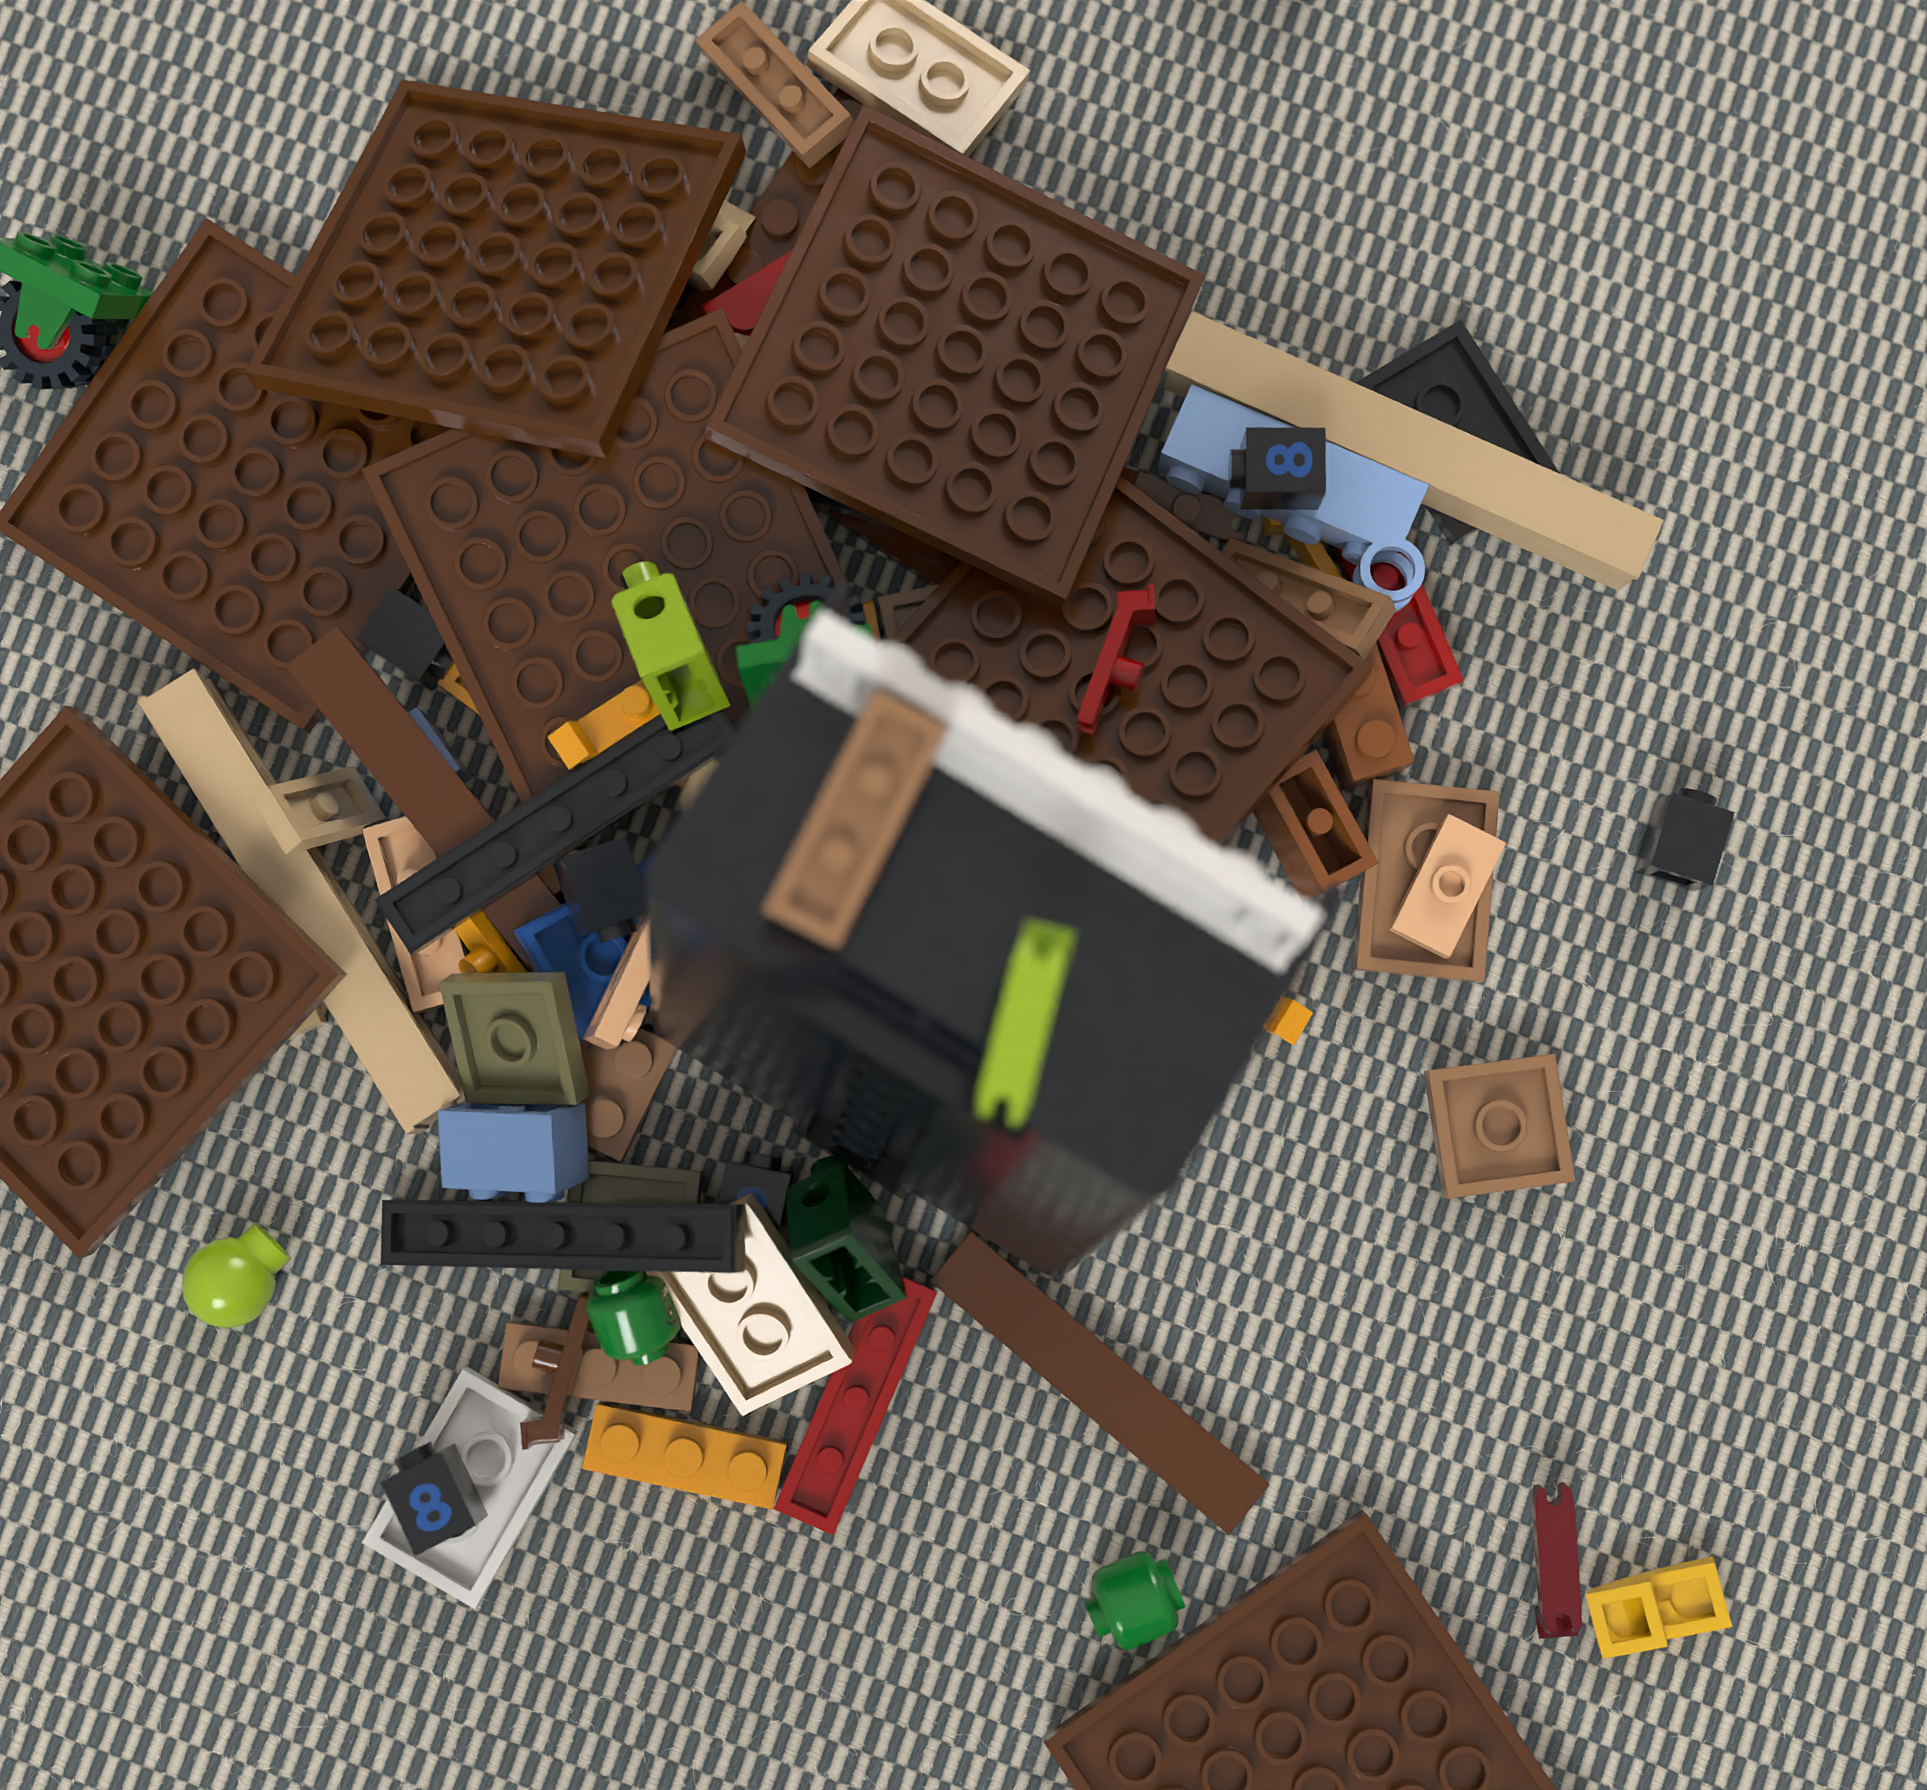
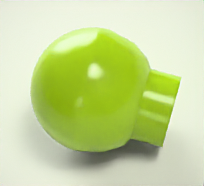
M254 1222L239 1238L226 1237L216 1239L197 1250L191 1256L185 1266L182 1277L184 1300L190 1311L206 1324L220 1328H233L245 1325L261 1315L273 1297L276 1284L274 1275L291 1260V1257L265 1229Z

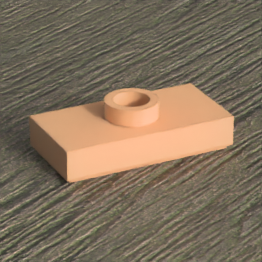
M1450 814L1444 816L1388 930L1445 959L1450 958L1506 842Z

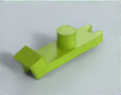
M1029 920L1026 921L1023 938L1014 956L980 1088L978 1111L983 1117L991 1116L995 1102L999 1098L1004 1097L1008 1098L1011 1102L1009 1121L1014 1125H1019L1023 1121L1034 1091L1063 973L1069 961L1074 931Z

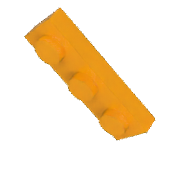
M600 1401L595 1407L582 1469L773 1510L788 1441Z

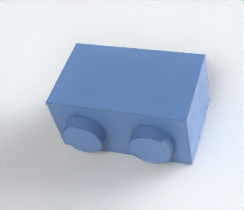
M465 1101L438 1110L442 1188L469 1189V1198L472 1199L500 1198L507 1196L508 1191L525 1192L526 1201L540 1203L561 1200L565 1197L564 1190L589 1180L585 1103H579L578 1105L469 1104Z

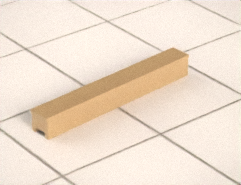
M1193 311L1165 368V371L1168 373L1163 389L1186 398L1191 384L1292 427L1326 428V441L1429 484L1421 502L1422 504L1617 591L1622 589L1632 579L1637 580L1664 522L1663 519Z
M192 669L152 695H144L139 698L137 702L241 869L347 973L344 979L323 1001L405 1133L421 1134L428 1130L427 1126L438 1119V1110L465 1102L460 1075L422 1014L412 1012L406 988L319 849L313 847L286 855L276 838L269 831L267 823L252 799L267 786L277 784L214 681L210 678L203 681L198 671Z

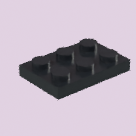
M1462 320L1457 321L1356 382L1360 386L1559 473ZM1425 505L1450 546L1479 530L1474 526Z

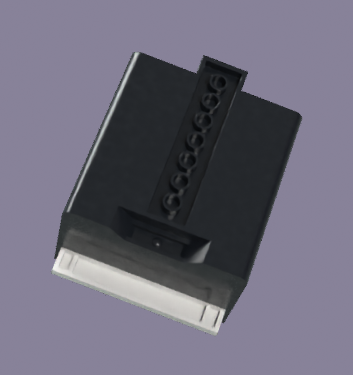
M836 583L646 867L645 888L652 1025L658 1036L795 1120L794 1133L831 1156L845 1159L848 1167L902 1199L907 1190L1042 1273L1050 1276L1064 1275L1141 1217L1179 1185L1347 890L1333 882L1310 905L1267 879L1265 869L1253 858L1235 850H1226L1225 852L1219 850L1199 838L1195 826L1180 814L1164 808H1158L1156 811L1128 795L1129 790L1127 786L1112 773L1098 767L1083 768L1060 754V748L1057 743L1044 732L1027 725H1021L1019 728L1015 727L992 713L990 704L976 691L961 684L947 686L924 672L921 662L908 650L888 642L883 643L881 646L846 625L845 618L850 590ZM876 688L950 727L839 948H836L763 910ZM1029 920L1074 931L1075 934L1069 961L1063 973L1031 1102L1022 1123L1014 1125L1009 1121L1011 1102L1008 1098H999L994 1104L992 1115L989 1117L980 1115L978 1108L980 1088L1014 956L1023 938L1026 921Z

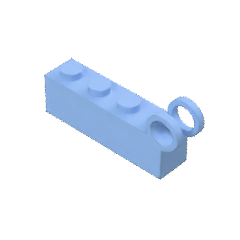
M1191 384L1161 451L1157 471L1167 475L1166 481L1186 493L1199 495L1204 490L1225 499L1224 505L1230 511L1242 517L1257 520L1262 515L1269 519H1274L1284 524L1283 531L1298 541L1316 545L1321 540L1342 549V556L1347 561L1357 565L1352 575V583L1390 596L1396 609L1395 612L1403 609L1420 587L1425 575V564L1420 551L1405 539L1429 484L1326 441V493L1318 510L1240 509V489H1229L1230 449H1240L1246 427L1292 426ZM1399 551L1408 557V559L1397 552ZM1379 562H1386L1396 566L1404 576L1405 588L1389 591L1379 587L1371 577L1370 566Z

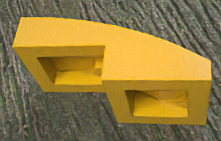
M1713 1556L1643 1572L1585 1591L1602 1659L1668 1647V1639L1732 1627Z

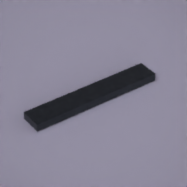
M719 710L672 731L669 730L662 715L659 714L597 756L591 758L377 897L375 901L408 952L415 955L552 866L563 856L569 855L721 756L735 735L736 730L723 710Z
M382 1200L381 1265L745 1272L746 1204Z

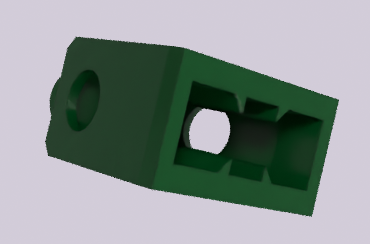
M827 1156L818 1159L810 1168L811 1176L792 1184L786 1191L791 1259L796 1267L849 1323H852L908 1298L887 1219L881 1205L849 1169L845 1159L838 1156ZM847 1249L852 1253L853 1258L848 1255Z

